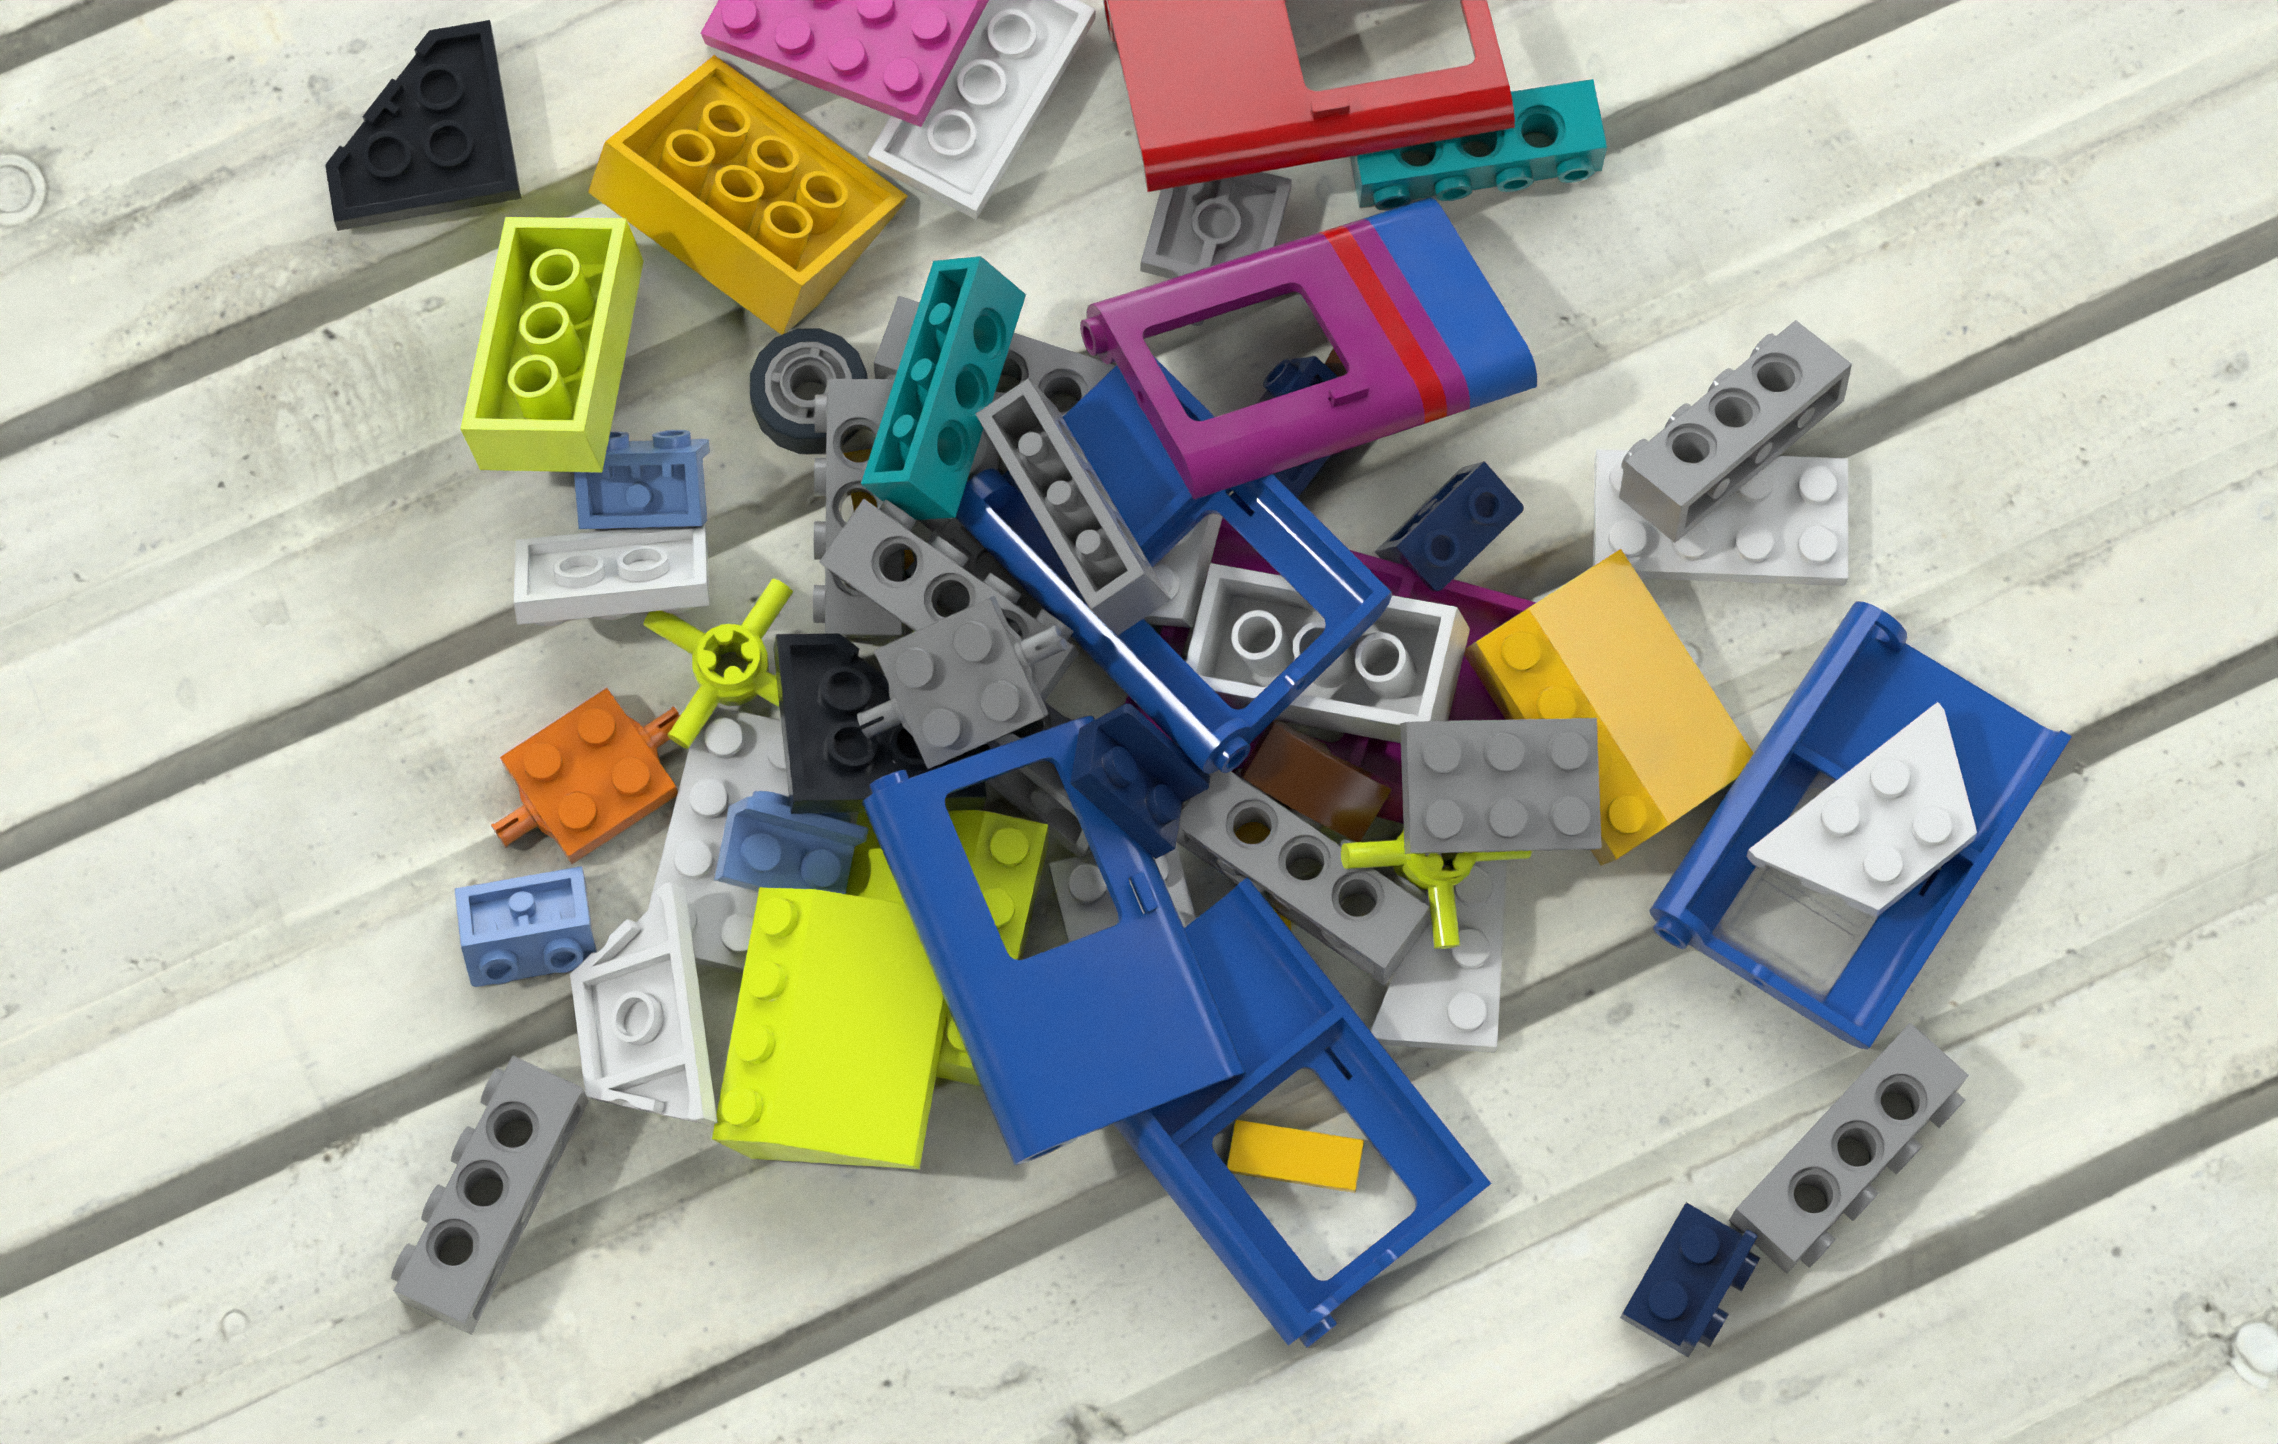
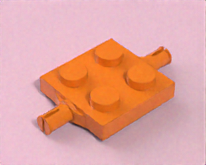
M605 688L500 757L502 764L518 786L523 804L495 824H491V827L505 848L532 829L538 827L540 831L557 842L570 863L573 864L676 797L678 794L677 787L661 765L657 748L670 740L668 733L680 717L677 709L672 706L670 710L642 727L637 721L625 714L608 688Z

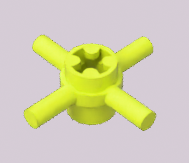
M772 578L741 626L737 624H721L704 633L672 613L662 610L648 612L643 623L645 627L692 654V670L699 685L698 690L668 733V737L683 748L689 749L719 703L726 706H740L752 701L759 695L779 707L776 676L769 672L768 652L762 638L793 593L786 584ZM728 652H736L737 657L744 659L748 663L743 673L739 667H728L724 672V677L718 675L714 670L722 660L721 655Z
M1403 829L1401 835L1396 840L1343 843L1341 847V862L1345 869L1393 866L1398 876L1405 878L1419 889H1428L1434 949H1448L1460 946L1454 886L1470 874L1477 861L1529 859L1532 851L1441 853L1442 857L1437 853L1428 855L1405 854Z

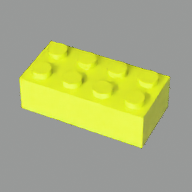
M505 217L460 428L480 470L602 473L644 263L626 218Z

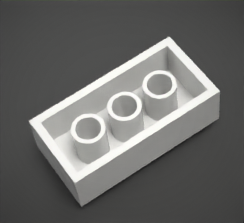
M1210 563L1186 663L1231 708L1243 709L1323 633L1326 626L1325 619L1280 575ZM1392 596L1389 605L1375 623L1274 720L1401 743L1400 723L1448 721L1470 628L1457 607Z

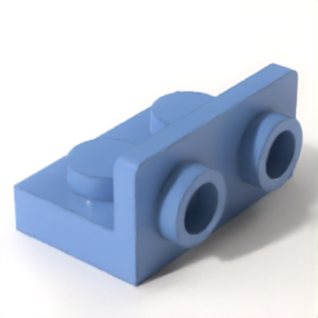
M666 430L652 434L653 440L629 441V433L610 432L602 473L574 472L579 529L704 525L708 520L703 458L710 453L709 439H691L690 431Z
M754 791L752 797H746L730 805L728 808L714 880L759 892V887L816 889L845 894L854 847L866 842L868 828L850 823L851 815L848 813L791 814L789 797L769 791Z
M582 866L455 888L461 949L470 984L474 987L504 984L513 980L552 973L570 972L582 964L591 953L597 952Z

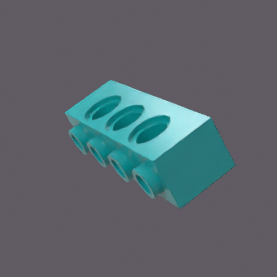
M1594 79L1511 91L1515 128L1351 156L1350 162L1359 208L1375 205L1376 209L1387 211L1408 205L1413 199L1436 196L1440 201H1454L1469 196L1473 190L1497 187L1502 192H1513L1525 189L1538 180L1558 177V180L1561 182L1572 183L1585 180L1595 172L1602 171L1607 143ZM1532 132H1540L1547 135L1553 144L1544 148H1536L1529 145L1523 136ZM1478 141L1486 144L1492 150V153L1485 157H1474L1466 153L1462 146L1468 142ZM1408 151H1421L1429 156L1431 162L1417 167L1407 164L1401 156Z
M982 256L933 261L861 481V485L881 501L888 500L914 520L956 517L984 429L976 413L993 401L1026 294Z

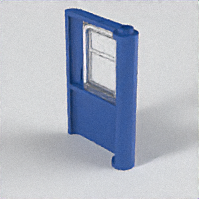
M1856 601L1649 911L1656 921L1653 927L1654 931L1666 942L1680 949H1686L1688 945L1692 946L1839 1039L1857 1048L1867 1050L1881 1032L2072 736L2062 730L2053 731L2040 725L1906 644L1907 632L1894 617L1872 604ZM1938 702L1943 707L1977 835L1972 843L1941 866V870L1937 869L1931 876L1923 880L1882 914L1874 917L1848 906L1844 899L1837 895L1820 894L1802 886V880L1768 865L1763 869L1750 862L1747 854L1752 846Z

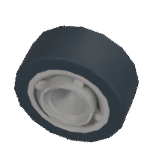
M821 328L795 329L775 337L759 352L750 372L751 406L761 431L777 446L798 454L825 453L827 433H815V399L802 400L797 398L794 392L804 383L815 382L825 388L822 395H827V379H868L866 368L858 351L842 336ZM860 429L853 430L849 434H847V436L843 440L842 446L849 439H851Z

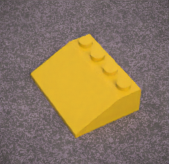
M715 55L604 142L588 190L589 194L622 218H626L630 224L781 335L787 333L822 302L901 209L908 196Z
M1622 549L1611 554L1465 649L1464 656L1506 720L1597 718L1601 848L1591 850L1600 866L1617 860L1734 781L1754 754Z

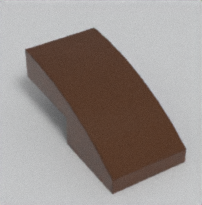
M1273 720L1267 726L1240 771L1242 778L1312 820L1356 842H1361L1392 790L1385 779L1333 755L1326 744L1276 720Z

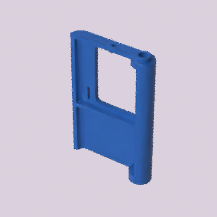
M1154 357L1187 416L1194 421H1205L1214 418L1215 416ZM1116 365L1063 416V419L1152 568L1204 517L1213 513L1219 514L1325 619L1326 626L1323 633L1248 706L1239 710L1231 708L1144 619L1117 635L1094 614L1009 470L1002 475L994 468L986 469L966 483L955 518L1049 614L1074 631L1071 637L1204 773L1211 774L1218 770L1222 773H1228L1239 766L1247 757L1251 749L1249 744L1375 623L1389 605L1392 592L1273 474L1193 499L1144 411L1139 407L1136 397L1119 367Z
M1085 716L912 778L908 777L906 770L893 772L872 782L869 786L873 794L862 802L1014 1165L1035 1160L1072 1143L1079 1137L1231 1078L1235 1079L1246 1073L1154 857L1070 784L1079 730L1081 727L1094 721V716ZM1048 761L1058 771L1118 912V922L1112 927L1023 960H1016L1010 957L1006 951L946 809L945 797L950 793L1034 763Z
M1247 877L1184 928L1246 1073L1235 1079L1231 1078L1117 1122L1114 1126L1285 1343L1289 1346L1299 1338L1304 1346L1308 1348L1337 1325V1322L1330 1315L1334 1309L1492 1183ZM1300 1069L1312 1070L1415 1200V1209L1411 1215L1332 1278L1323 1281L1316 1279L1215 1153L1212 1145L1214 1137Z

